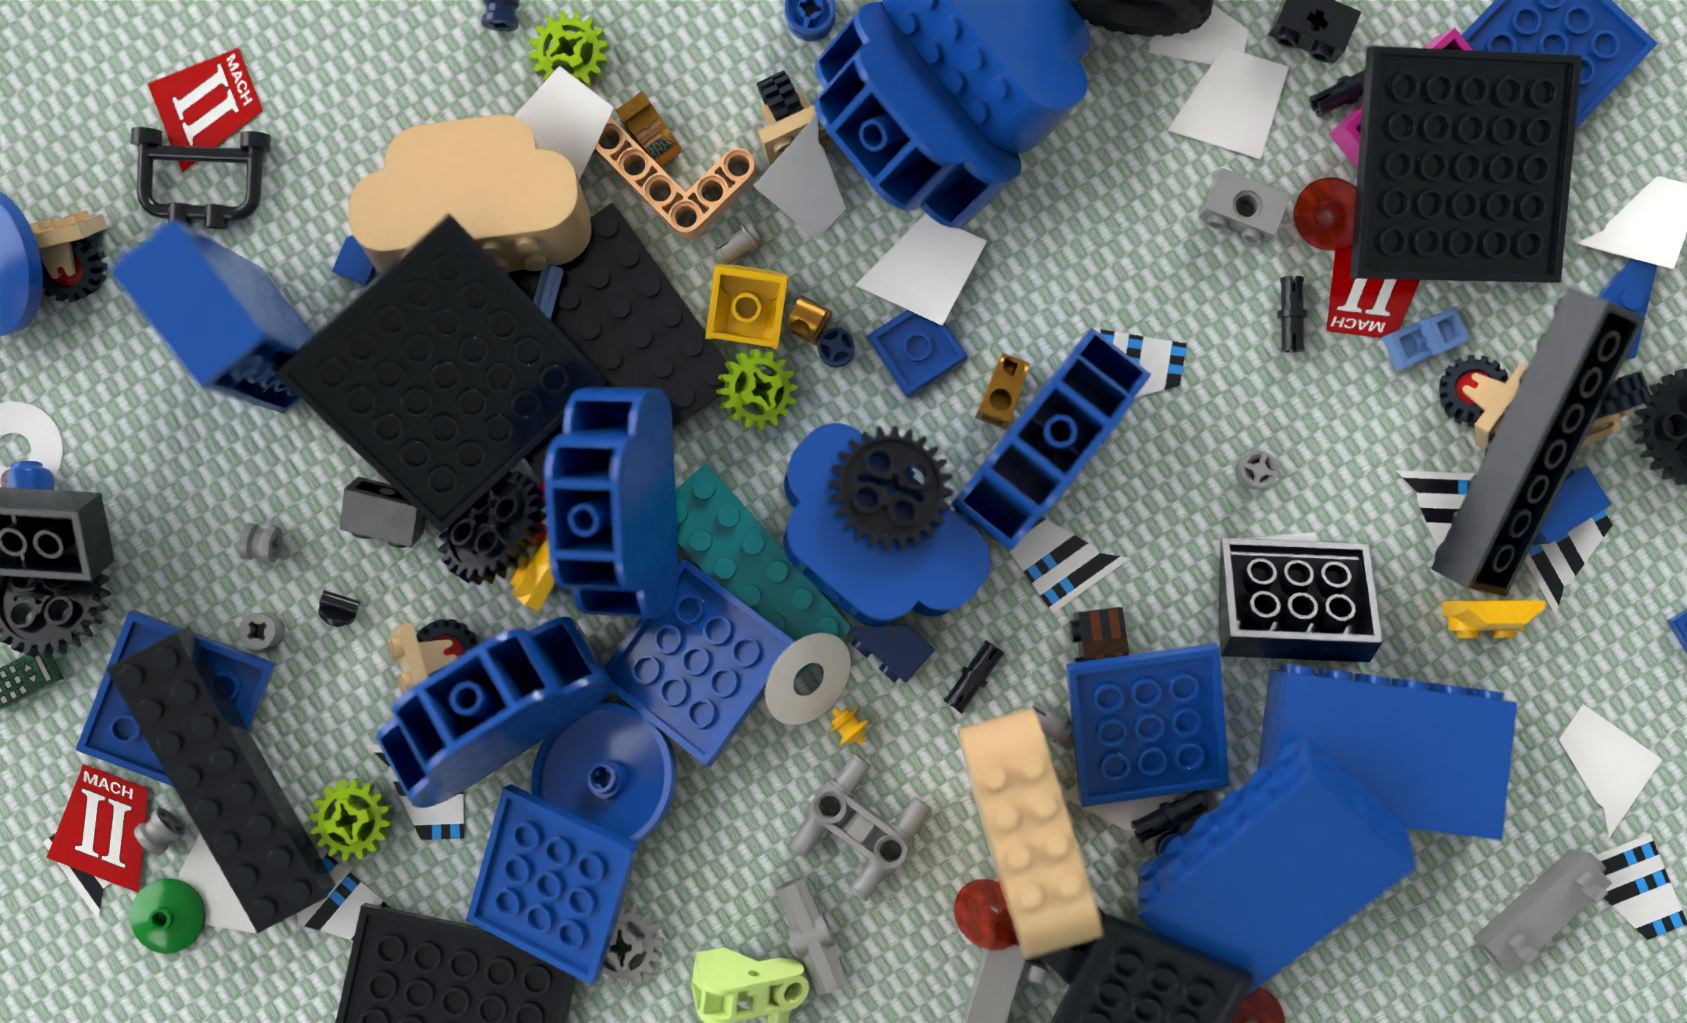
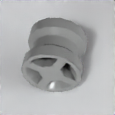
M1257 451L1243 456L1238 461L1235 474L1242 486L1247 489L1256 490L1270 486L1275 482L1279 467L1276 459L1271 454Z
M247 523L243 528L239 542L241 558L252 560L255 557H260L263 562L274 563L281 550V529L273 526L263 529L258 524Z
M270 612L251 613L240 623L238 629L239 638L250 649L273 648L283 640L285 625L276 614ZM257 624V626H258L259 628H258V633L255 635V633H256V628H257L255 625Z
M161 807L151 814V819L147 823H140L134 829L138 842L148 852L157 856L162 855L168 849V844L171 841L179 840L185 833L184 827L176 816Z

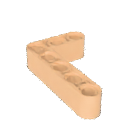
M609 117L594 149V152L679 237L686 240L699 237L752 186L757 176L755 161L751 153L745 149L736 148L727 152L685 192L611 117ZM609 136L620 138L615 148L609 150L602 148L605 138ZM640 161L645 164V169L639 175L634 176L627 173L629 165L633 162ZM737 162H744L749 165V170L743 176H735L730 173L732 165ZM659 187H667L671 190L670 196L665 201L659 202L652 198L654 191ZM712 187L723 190L722 197L715 202L704 199L705 192ZM690 212L697 216L696 222L691 227L685 228L678 225V219L684 213Z

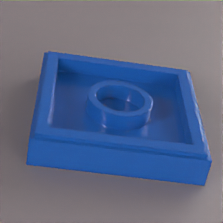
M909 310L904 311L867 335L868 341L906 399L968 359L967 354L945 322L942 326Z

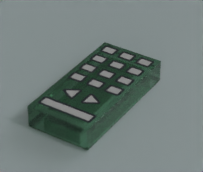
M26 654L0 668V712L64 679L53 655L51 658L40 654L37 657Z

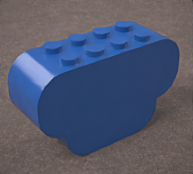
M881 0L890 19L981 132L994 145L1005 151L1024 153L1041 144L1086 95L1088 80L1079 60L1089 49L1090 34L1086 23L1068 0Z
M873 2L862 6L816 60L815 72L820 84L824 88L815 100V111L820 123L872 188L889 204L906 211L922 208L936 222L946 227L960 228L972 221L1020 174L1022 165L1019 154L1005 151L987 139L890 19L882 2Z
M1091 327L952 500L950 506L964 513L973 521L974 525L1007 551H1011L1036 521L1057 501L1135 401V396L1145 385L1151 373Z
M585 387L578 389L571 395L566 407L564 433L558 435L552 441L545 463L548 546L552 576L558 586L573 590L576 606L583 614L659 618L666 614L673 605L679 577L673 425L668 397L660 388Z
M840 423L822 425L810 432L793 452L784 478V492L790 506L794 509L783 537L784 551L791 565L852 618L868 626L891 624L910 610L928 617L943 616L970 600L985 582L991 565L990 551L987 543L971 527L973 521L958 509L954 511L950 509L948 512L938 511L937 513L944 519V523L941 526L929 523L933 528L934 534L929 538L919 532L921 543L918 546H915L909 538L906 539L907 544L904 551H900L896 541L892 542L888 552H884L883 544L880 540L877 541L872 549L868 548L869 537L866 535L859 541H854L857 529L852 527L847 531H843L842 528L847 518L845 516L834 518L833 516L841 506L840 504L829 503L828 499L838 493V490L831 489L827 485L830 480L839 479L838 476L830 471L832 465L844 466L837 457L838 453L843 451L851 454L847 445L851 439L861 445V432L849 425ZM881 456L869 458L868 463L873 471L883 473L888 470V464ZM907 469L905 472L906 480L915 486L922 485L914 478L915 472L913 469ZM858 476V480L863 483L876 484V482L867 479L865 476ZM888 481L884 486L887 488L886 495L890 497L895 492H899L894 489L895 482ZM863 491L856 495V500L860 507L872 509L876 506L875 497L871 493ZM904 493L918 502L923 501V497L920 495ZM898 504L893 507V513L897 520L901 522L911 521L912 512L908 506Z
M559 617L547 621L530 631L518 628L498 634L408 690L394 703L391 710L394 718L379 730L376 740L411 805L418 808H427L447 801L465 791L598 705L612 692L614 683L577 621L571 617Z

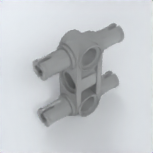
M853 753L837 777L827 780L817 792L815 798L806 809L805 815L807 819L788 845L803 857H807L825 831H831L866 856L865 859L868 862L849 887V890L867 902L885 875L890 876L894 874L897 868L905 862L909 851L915 844L914 841L916 839L913 836L932 809L914 797L896 823L887 822L854 798L855 794L853 791L870 769L871 764L856 753ZM826 796H834L840 801L841 807L836 813L827 814L820 808L819 803L821 799ZM885 841H897L901 845L900 853L893 858L883 856L880 852V847Z

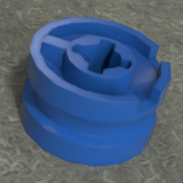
M785 0V18L789 30L797 38L804 41H817L824 38L832 31L835 24V0ZM807 7H814L817 11L812 13L811 17H806L804 10Z

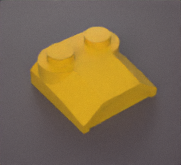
M716 264L713 272L705 339H722L767 346L778 350L785 302L788 294L789 275L746 266Z
M548 533L541 539L538 546L530 552L529 559L520 557L517 560L519 569L517 571L512 569L510 574L512 577L509 581V584L513 586L512 594L524 605L537 612L541 609L555 584L549 562Z
M1545 600L1442 601V616L1448 619V631H1456V638H1480V631H1493V638H1517V630H1525V624L1545 609Z

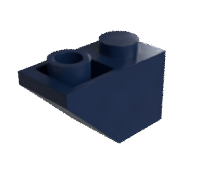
M907 624L854 627L850 632L855 638L851 645L866 658L871 653L882 662L878 669L894 683L899 678L907 683L936 650Z

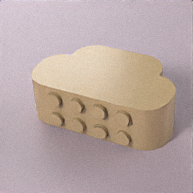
M491 115L422 124L402 131L392 140L386 151L385 169L364 177L355 186L349 199L350 230L379 274L448 212L507 274L510 271L525 269L540 271L545 269L547 265L552 264L556 266L568 263L585 250L591 237L589 207L572 164L558 152L539 149L529 126L522 120L510 115Z
M1031 707L958 728V738L977 810L1002 894L1012 918L1024 958H1032L1103 937L1093 894L1045 738L1034 709Z

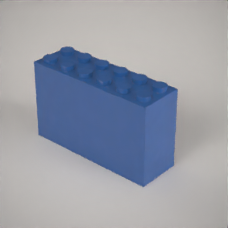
M173 220L172 222L163 223L154 229L151 233L152 238L139 248H132L123 253L118 259L119 263L109 270L200 388L282 414L301 400L274 374V370L290 355H293L313 333L260 266L183 223Z
M1283 663L1281 670L1269 669L1258 769L1268 767L1273 763L1288 744H1296L1304 736H1307L1405 823L1407 828L1502 841L1517 702L1503 700V692L1429 683L1428 690V683L1392 678V685H1390V678L1360 673H1355V680H1352V673L1322 668L1318 669V675H1314L1315 668Z
M1304 736L1296 744H1288L1280 752L1278 758L1268 767H1261L1256 770L1249 782L1240 790H1233L1228 793L1222 800L1221 805L1213 812L1200 816L1194 823L1193 828L1185 835L1173 838L1165 851L1155 859L1150 858L1142 864L1138 871L1137 917L1162 937L1252 973L1253 984L1246 994L1248 996L1417 868L1406 824L1311 739Z

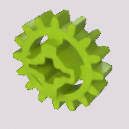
M560 11V20L554 21L552 17L547 16L546 20L549 26L543 28L537 25L535 29L540 36L539 39L533 38L529 40L532 48L537 50L529 53L531 62L537 64L533 68L537 76L545 75L543 79L545 82L561 66L566 71L572 72L573 74L571 75L584 83L588 88H592L590 78L595 76L602 79L603 74L599 66L609 65L607 56L602 54L610 51L607 41H601L605 37L602 28L594 29L595 22L591 17L582 22V17L578 11H575L572 19H568L564 11ZM567 31H578V32H577V33H571V32H567ZM553 39L551 49L547 50L550 41ZM568 48L574 51V54L570 57L564 52ZM592 54L591 60L586 66L587 57Z
M759 349L750 350L749 358L744 352L736 354L738 364L733 361H727L725 366L730 371L729 374H720L718 376L719 380L725 382V387L717 389L716 394L725 395L726 400L719 405L720 408H731L732 411L728 419L736 421L741 417V427L749 428L753 422L755 429L763 430L765 421L769 426H777V415L780 417L789 416L788 411L784 408L786 404H796V400L790 397L789 394L790 391L797 390L798 385L789 384L788 380L795 374L794 371H784L782 368L786 360L781 358L773 361L774 352L765 351L762 358ZM755 364L768 368L772 374H762L759 367L756 368ZM739 376L741 380L738 389L735 391L736 381ZM756 383H761L763 388L758 391L759 396H753L752 390L756 388ZM779 388L778 398H777V400H776V402H775V401H774V398H775L777 389ZM742 405H753L755 411H758L759 414L756 415L746 411Z
M354 778L349 786L346 779L336 782V789L333 786L323 789L326 798L319 797L314 800L313 803L320 809L309 814V818L316 820L318 826L312 828L310 832L311 834H321L322 838L317 843L318 847L326 844L331 846L328 856L333 857L342 851L343 861H348L355 852L356 857L360 860L367 856L368 850L374 853L381 848L377 840L385 841L389 839L390 834L384 830V827L394 824L393 819L386 817V812L393 809V805H383L381 800L384 799L387 793L383 791L375 794L373 792L375 788L374 782H369L362 787L361 778ZM358 796L365 799L370 804V806L359 801ZM333 804H335L336 810L332 818L329 819L330 810ZM356 815L358 822L348 823L346 816ZM375 819V824L372 833L367 838V836L369 835L367 828L369 827L371 821ZM334 832L344 837L345 841L339 839Z

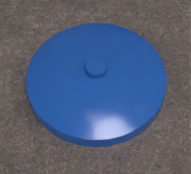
M0 191L1 337L19 333L33 321L41 301L43 271L37 241L26 217L14 201Z
M599 703L543 740L533 765L532 794L639 845L658 829L670 810L677 785V767L672 746L663 731L633 708L615 703Z

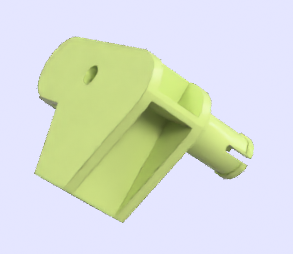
M725 947L697 952L695 954L691 985L697 1015L704 1023H735L768 1015L767 1023H789L791 1010L803 1003L809 991V983L803 976L804 967L798 961L790 958H774L758 962ZM751 1001L752 1007L751 1009H745L739 1006L738 1003Z

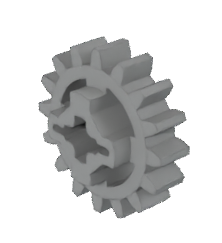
M622 903L606 956L615 964V967L605 960L601 976L603 974L608 976L607 985L609 986L614 983L616 978L621 980L623 988L628 986L631 977L638 984L642 983L644 979L642 971L644 970L652 975L656 967L651 960L660 961L663 953L655 949L662 946L665 942L664 938L655 937V933L660 929L661 925L660 923L649 924L648 921L652 915L650 911L643 916L639 915L638 904H635L630 911H626L625 905ZM631 923L637 925L643 931V933L637 932L631 926ZM621 934L625 944H631L626 954L621 946L615 945ZM647 951L644 960L632 967L633 957L636 954H642Z

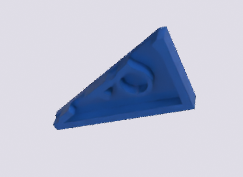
M1631 258L1624 268L1618 271L1601 290L1598 298L1609 301L1645 318L1657 265ZM1643 324L1625 359L1636 358Z

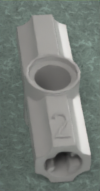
M805 876L791 880L776 888V895L790 926L788 927L791 941L800 959L803 958L818 996L840 989L848 983V979L833 946L835 941L824 914L819 912Z

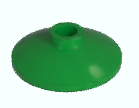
M174 878L159 879L145 886L135 897L130 911L131 927L136 938L146 948L157 953H176L194 943L201 934L205 923L204 903L199 893L188 883ZM159 912L166 915L167 922L165 925H162L158 920Z

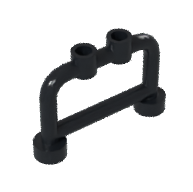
M147 127L131 128L130 143L138 146L137 198L143 210L151 216L168 219V222L177 220L190 228L191 220H204L205 228L225 230L227 229L228 221L245 220L253 215L259 207L262 187L263 152L271 151L270 134L243 131L240 133V148L162 145L161 130ZM153 160L247 163L245 200L239 206L220 204L190 205L176 202L169 204L158 203L152 195Z

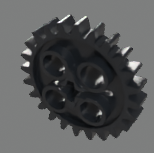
M1687 368L1675 371V375L1671 373L1662 376V384L1655 383L1649 386L1653 394L1651 395L1652 400L1644 403L1647 408L1635 410L1634 414L1643 418V423L1633 425V429L1643 431V436L1635 440V444H1646L1647 447L1640 457H1653L1654 461L1649 469L1658 470L1664 468L1662 479H1673L1675 477V483L1678 486L1687 485ZM1668 419L1674 424V433L1672 435L1666 427ZM1679 440H1681L1682 442L1677 446L1676 451H1675V450H1674V445H1675Z
M894 425L889 436H885L881 426H878L875 430V438L873 439L866 431H863L860 435L861 445L852 439L849 440L847 445L851 454L843 451L838 453L837 457L844 466L832 465L830 471L838 476L839 479L830 480L827 487L838 490V493L829 497L828 501L829 503L840 504L841 506L833 516L834 518L844 516L847 518L842 528L843 531H847L852 527L857 529L854 541H859L864 535L868 536V548L870 549L880 540L882 541L884 552L889 551L894 541H896L900 551H904L907 544L906 539L908 538L915 546H918L921 543L919 532L930 538L934 531L929 523L941 526L944 523V519L937 512H948L951 509V506L942 499L954 494V490L943 486L944 483L953 478V475L941 473L940 471L948 461L947 459L935 461L933 457L939 448L935 446L926 450L924 448L927 439L925 435L917 442L913 441V429H909L904 437H900L898 428ZM881 456L886 460L888 470L883 473L873 471L868 463L869 458ZM911 468L919 470L923 474L924 483L919 486L910 484L906 480V470ZM858 476H865L867 479L876 482V484L863 483L858 480ZM888 481L895 482L894 489L899 491L895 492L892 497L886 495L887 488L884 486ZM863 491L871 493L875 497L876 506L872 509L860 507L857 503L856 495ZM904 493L920 495L923 497V501L918 502ZM898 504L908 506L912 512L911 521L901 522L897 520L893 513V507Z
M518 470L514 473L509 471L448 527L447 531L441 533L439 538L445 543L438 550L444 554L441 561L448 566L447 570L466 583L472 581L477 585H481L483 580L493 584L496 574L505 579L508 567H512L517 571L519 569L517 560L520 557L529 559L530 556L526 550L529 546L535 547L539 544L533 539L535 534L545 531L539 525V522L547 518V514L542 511L546 507V501L541 498L544 492L537 487L538 484Z
M102 573L92 581L68 580L64 584L63 579L34 577L33 582L28 587L27 583L30 577L0 575V634H2L0 642L11 645L10 649L20 653L24 652V654L32 657H37L40 654L51 658L54 650L61 654H67V643L78 648L81 647L79 636L84 634L92 637L93 633L89 628L91 623L100 625L103 623L96 616L97 612L109 609L108 606L100 603L101 598L111 595L110 591L101 588V585L110 580L108 576ZM78 593H79V595H78L77 597H72V598H67V597H66V596H69V595H75V594H78ZM26 596L31 597V598H26V599H22V600H18V601H17V599H18L19 597H26ZM69 607L67 617L62 620L64 610ZM32 611V612H33V613H32V617H31V619L26 623V622H25L26 617H27V615Z

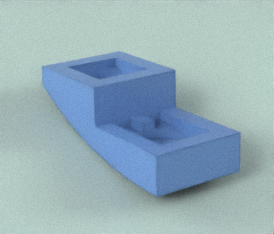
M1457 307L1382 337L1396 371L1470 341Z

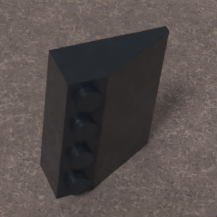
M1221 538L1218 616L1221 656L1370 663L1383 641L1369 544Z

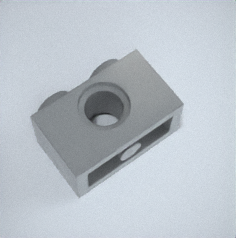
M1222 168L1213 179L1199 217L1206 219L1207 225L1217 230L1227 231L1229 228L1242 233L1241 238L1250 243H1267L1276 236L1291 194ZM1236 202H1244L1250 207V217L1241 216L1237 212Z

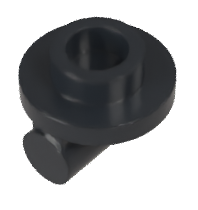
M323 590L319 601L318 614L321 619L331 626L342 627L349 625L355 621L361 601Z

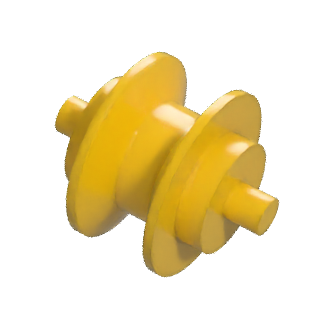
M836 707L831 711L835 718L831 721L833 727L828 732L838 731L842 735L839 743L840 746L846 741L849 745L855 741L859 745L865 742L862 735L866 732L864 726L868 723V720L860 722L855 717L857 707L851 711L846 708L842 712Z

